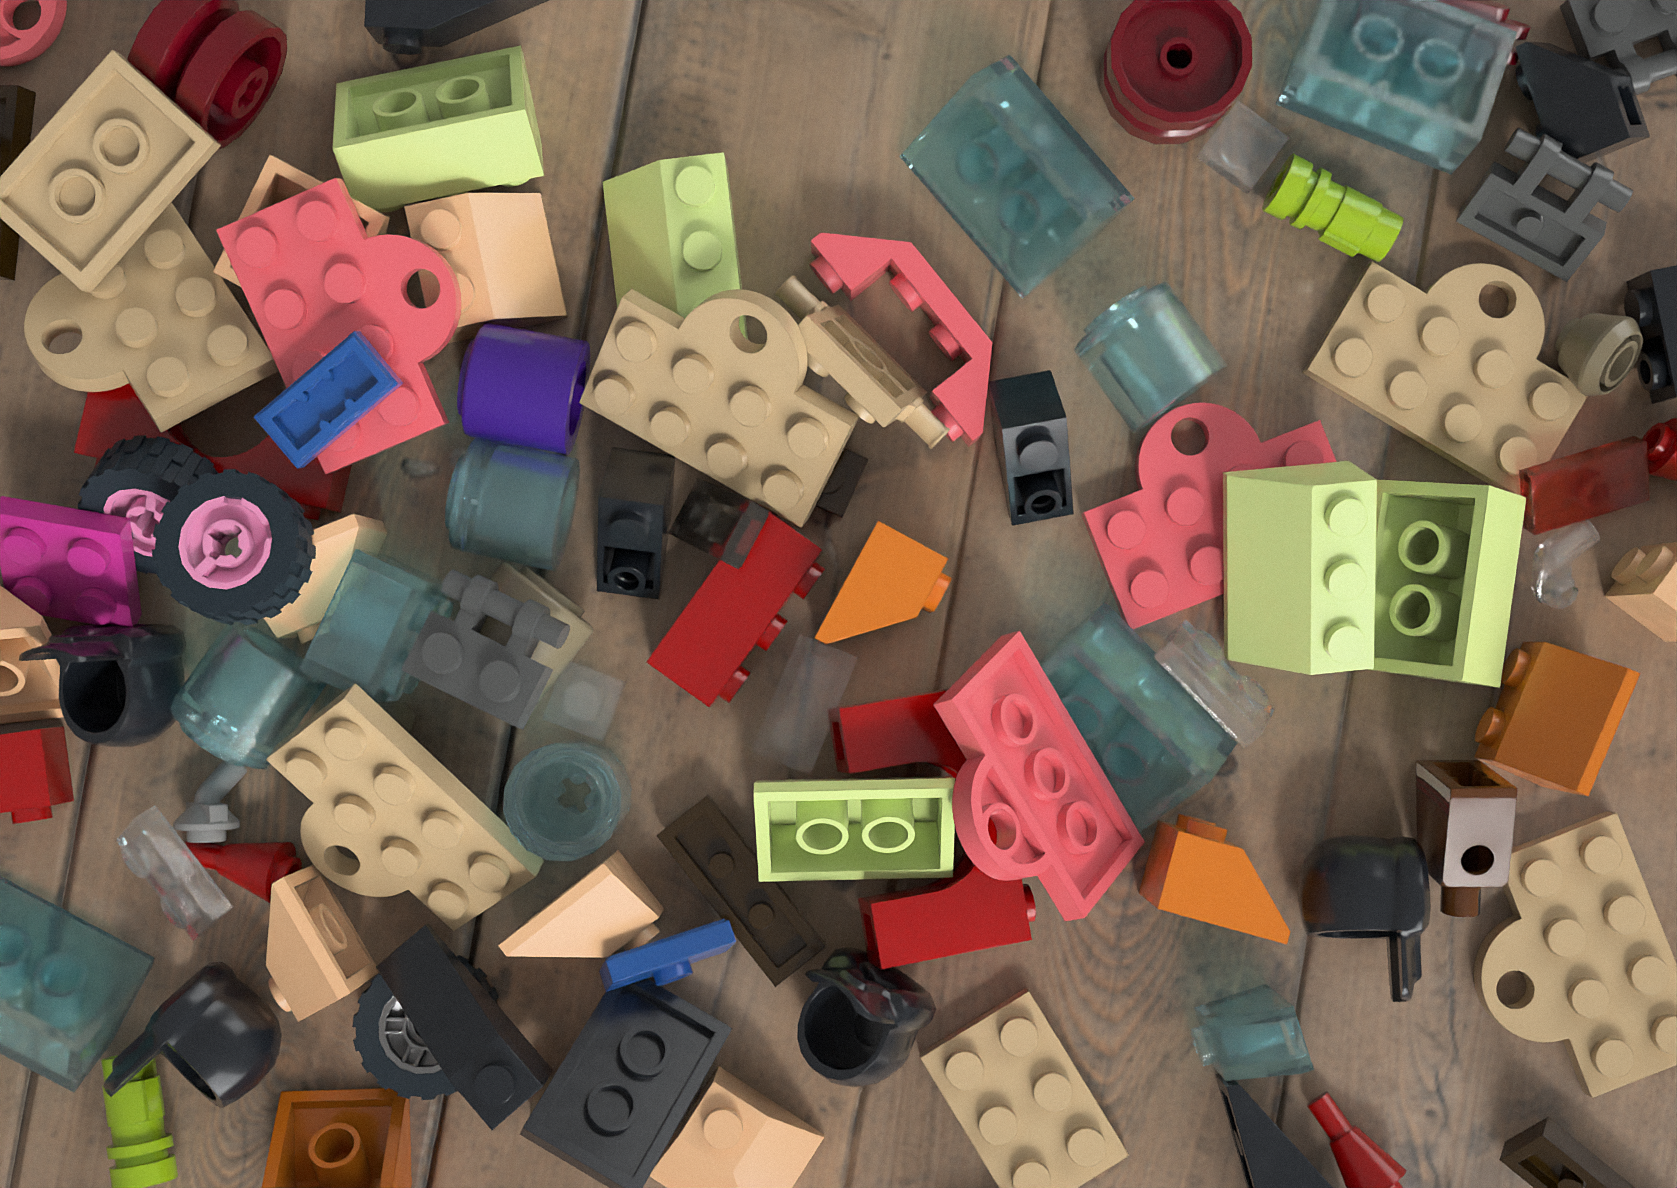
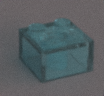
M355 549L299 670L343 691H346L356 683L376 703L400 700L403 692L410 695L417 687L420 679L401 671V668L431 610L448 619L453 610L454 602L447 600L448 596L441 592L443 581L385 554Z

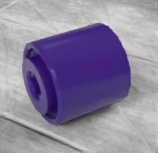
M485 323L478 330L475 340L469 343L461 366L457 392L458 414L461 415L463 432L474 438L569 455L574 447L584 411V405L579 402L589 380L590 344L583 340Z

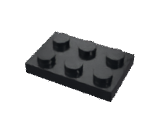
M648 978L608 992L605 991L524 1124L520 1135L609 1188H643L732 1028L665 988L656 986V983Z

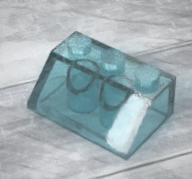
M1318 0L1293 54L1275 104L1452 175L1481 141L1517 32L1438 0Z
M1011 55L973 74L900 155V158L1022 299L1094 239L1135 199Z
M1103 602L1073 628L1039 661L1040 666L1139 832L1212 781L1240 740L1235 732L1106 602Z
M0 876V1054L75 1092L114 1040L154 964L155 957Z

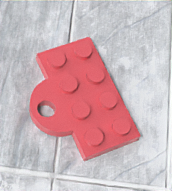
M339 178L331 179L216 230L286 388L354 331H361L403 382L399 388L317 456L325 474L338 471L450 423L423 363L437 355L449 343L457 329L461 315L462 301L459 283L451 266L439 252L422 241L400 235L387 234L368 238L343 179ZM423 269L432 272L440 284V294L437 301L427 308H419L414 305L407 294L408 280L415 272Z
M1192 403L1177 407L1153 423L1143 436L1136 454L1135 476L1139 491L1081 513L1127 631L1224 594L1223 472L1337 462L1320 420L1262 443L1254 429L1244 418L1226 407L1212 403ZM1189 420L1197 423L1202 428L1205 435V443L1198 454L1184 455L1174 447L1171 433L1177 422Z
M1019 630L1000 636L933 704L967 759L962 765L954 784L952 797L953 820L963 849L970 860L982 872L992 878L1003 881L1038 876L1064 921L1083 919L1145 841ZM989 817L994 822L997 830L996 846L988 832Z

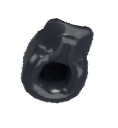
M104 624L72 626L67 628L61 635L50 636L46 644L24 651L19 656V661L56 659L60 665L59 702L62 715L67 726L75 736L93 745L133 747L151 742L174 724L184 707L186 687L181 655L184 653L186 642L184 632L175 625L134 624L133 627Z
M1354 835L1331 837L1317 844L1305 858L1299 871L1298 903L1301 922L1307 936L1339 939H1386L1391 999L1393 1002L1411 1000L1414 984L1422 977L1421 934L1429 925L1431 911L1428 866L1422 846L1415 838L1404 836L1386 839Z
M853 947L835 949L821 969H812L805 973L806 977L812 982L819 983L807 998L800 1014L797 1032L800 1052L810 1068L831 1083L848 1087L876 1084L891 1076L908 1059L918 1030L926 1027L934 1017L936 1007L932 996L923 986L896 967L880 969L871 964L868 960L867 952Z
M222 961L210 962L176 990L152 1014L149 1023L145 1027V1031L112 1062V1072L105 1080L103 1087L106 1093L112 1097L158 1054H161L203 1096L216 1106L224 1108L255 1088L274 1067L280 1053L282 1038L279 1020L265 1001L251 988L237 979L231 967Z

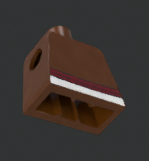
M1416 760L1417 842L1422 846L1426 855L1428 874L1441 886L1440 912L1454 917L1478 916L1480 914L1481 887H1503L1509 880L1518 788L1480 760Z

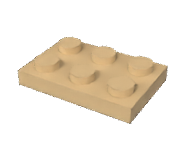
M111 50L0 176V218L79 289L91 293L219 149L221 144L121 54Z
M1027 987L919 1053L920 1059L999 1188H1078L1129 1156Z

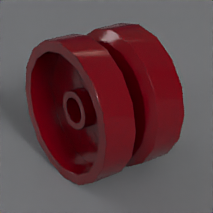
M161 0L139 30L127 60L220 143L219 149H221L245 132L270 99L283 71L287 55V35L278 26L255 11H239V4L235 0Z
M1134 0L1121 13L1100 62V92L1110 116L1130 135L1153 144H1183L1207 134L1227 113L1232 103L1241 94L1252 68V37L1241 12L1229 0ZM1178 64L1182 69H1176L1173 66Z

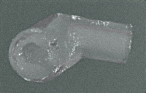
M1578 517L1536 548L1533 556L1531 590L1541 604L1549 605L1555 609H1563L1575 601L1578 595V588L1575 587V581L1571 577L1572 561L1600 542L1599 533L1585 517Z

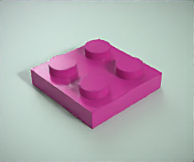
M5 496L0 497V568L4 589L43 616L94 625L115 624L133 627L134 624H137L142 611L130 518Z

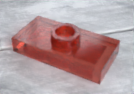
M1631 436L1519 470L1521 496L1526 497L1523 528L1533 535H1538L1649 501L1647 442L1636 436Z

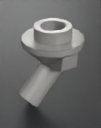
M230 755L226 756L199 786L195 793L194 802H186V810L173 822V829L187 831V842L210 843L226 841L227 830L239 828L240 820L228 810V804L221 803L220 801L247 773L245 766L236 758Z

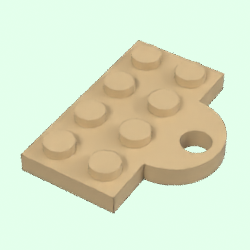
M172 202L91 293L79 289L59 271V275L48 281L35 294L25 315L24 333L27 345L36 362L48 377L62 386L84 392L108 391L130 383L160 432L177 425L279 371L270 350L221 276L213 272L215 269L214 265ZM73 332L82 335V340L78 347L69 353L55 354L48 351L52 340L63 333Z
M1372 261L1363 270L1302 372L1490 486L1524 496L1526 500L1588 397L1581 394L1569 378L1536 359L1543 344L1545 321L1541 304L1533 289L1514 272L1501 266L1484 263L1458 267L1437 279L1423 292ZM1485 285H1495L1506 293L1509 305L1506 314L1502 318H1492L1482 311L1479 305V294Z
M631 289L620 300L579 402L800 528L809 519L859 418V415L803 385L808 363L807 349L800 328L792 316L771 298L754 291L741 289L721 291L708 297L686 318ZM740 316H753L762 322L767 331V342L765 344L752 343L743 336L739 328Z
M356 683L281 740L266 758L275 769L312 801V804L302 818L300 827L301 841L307 856L325 877L346 890L371 897L393 896L408 889L453 931L534 879L544 862L533 849ZM335 845L350 849L359 860L344 856Z
M1606 811L1513 847L1509 880L1503 886L1513 916L1500 922L1487 934L1479 947L1474 964L1475 989L1485 1011L1497 1024L1521 1038L1535 1042L1563 1040L1582 1091L1591 1098L1676 1066L1677 964L1618 814ZM1520 971L1526 980L1524 996L1514 1004H1502L1496 992L1499 979L1507 972Z

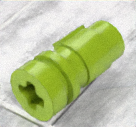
M1295 153L1291 154L1276 175L1265 197L1262 210L1281 221L1287 216L1290 217L1289 224L1299 230L1307 226L1317 231L1320 235L1318 240L1351 257L1360 253L1377 263L1380 262L1394 244L1403 225L1404 218L1383 207L1382 203L1348 185L1342 186L1332 181V173L1320 167L1315 172L1312 170V162Z
M118 1055L101 1059L104 1082L111 1074L112 1062ZM154 1058L112 1097L106 1093L102 1085L107 1126L111 1129L112 1144L106 1147L107 1157L111 1160L115 1159V1165L109 1168L112 1188H144L178 1177L175 1154H168V1148L174 1146L172 1133H165L163 1119L165 1108L160 1074H157Z

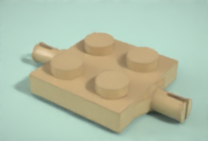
M795 275L782 284L775 295L802 320L798 327L806 344L807 366L822 377L826 378L830 374L848 392L844 399L860 418L871 424L876 420L883 428L897 419L901 423L905 422L929 445L930 449L950 431L923 404L924 400L922 398L928 392L839 304L830 307L824 301L820 302Z

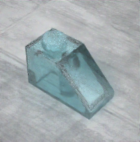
M1267 984L1194 1007L1200 1026L1192 1028L1191 1035L1203 1066L1213 1064L1216 1071L1225 1081L1295 1075L1314 1070L1293 1005Z

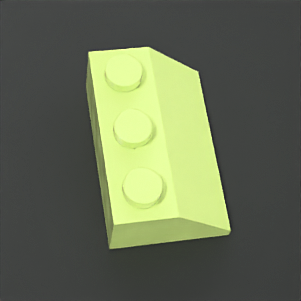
M521 45L336 83L332 149L350 197L379 212H392L409 203L433 198H446L496 185L513 187L521 185L531 178L544 176L542 143Z
M724 152L658 160L603 181L617 308L621 298L633 289L686 318L708 297L721 291L742 290L729 174ZM743 315L739 318V328L743 336L748 340L746 318Z
M1350 461L1223 472L1224 656L1227 660L1308 675L1374 668L1377 479Z
M1377 480L1374 668L1367 670L1500 688L1526 497L1490 485Z
M951 776L757 780L754 782V809L759 882L953 877L955 824L952 812V797L955 778Z

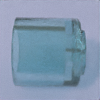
M1167 282L1157 284L1150 289L1144 285L1117 301L1086 326L1083 330L1086 335L1074 347L1075 353L1132 433L1141 430L1173 409L1228 367Z
M475 438L469 444L465 454L459 457L447 494L445 525L449 529L448 536L451 548L462 552L556 571L567 545L575 513L580 479V461L567 456Z
M234 622V625L226 624L176 694L169 708L173 717L180 723L182 731L206 751L235 766H247L253 769L265 770L270 765L266 760L268 755L281 740L296 729L328 682L309 662L275 638L251 625Z
M566 738L531 751L514 766L504 787L503 812L511 834L527 851L546 860L574 861L593 854L622 828L631 809L632 786L624 764L609 748L590 739ZM566 778H570L575 785L583 782L589 785L591 793L584 798L585 805L587 806L585 811L580 812L575 805L564 808L560 804L558 798L566 792L565 786L562 783Z

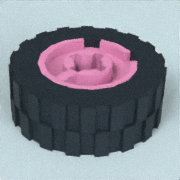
M139 435L127 441L122 439L115 442L111 449H107L83 484L79 493L82 498L78 503V509L130 518L136 571L144 574L160 573L158 565L153 562L152 549H155L156 538L152 536L155 524L159 525L163 516L161 510L167 501L171 502L179 494L177 490L186 483L192 484L199 480L198 476L209 472L213 474L219 473L213 467L214 464L205 456L202 458L193 452L192 448L184 444L178 445L170 442L168 438L159 436L156 438H146V435Z
M223 469V473L213 474L209 472L198 476L199 480L192 484L186 483L178 489L177 492L179 494L171 502L167 501L161 510L163 516L159 525L155 524L152 536L156 538L155 549H152L153 562L158 565L160 572L157 576L161 584L171 590V597L179 604L190 608L191 611L228 625H234V622H240L244 625L257 624L259 619L265 617L271 619L282 613L280 609L285 605L295 602L301 595L298 592L303 584L309 582L313 572L310 570L312 559H316V546L312 544L311 536L314 534L311 522L303 516L302 513L305 511L297 501L260 475L249 471L246 475L236 469ZM238 537V547L242 550V553L238 557L231 554L226 556L225 549L227 543L231 539Z

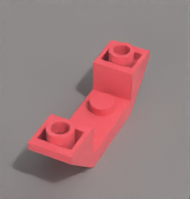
M819 233L811 240V252L816 259L809 266L831 294H834L841 288L849 300L852 301L890 270L895 277L889 281V285L901 302L911 312L920 307L935 325L928 332L939 349L951 361L960 356L966 363L932 391L930 400L936 406L931 412L950 429L945 436L951 442L961 437L968 447L971 446L983 433L992 341L912 242Z

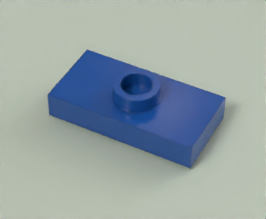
M354 331L258 412L254 418L297 469L304 468L399 388L403 382L361 331Z
M724 918L609 956L599 970L605 991L608 992L650 977H654L656 986L680 980L693 974L691 963L726 952L736 942L730 921H725Z

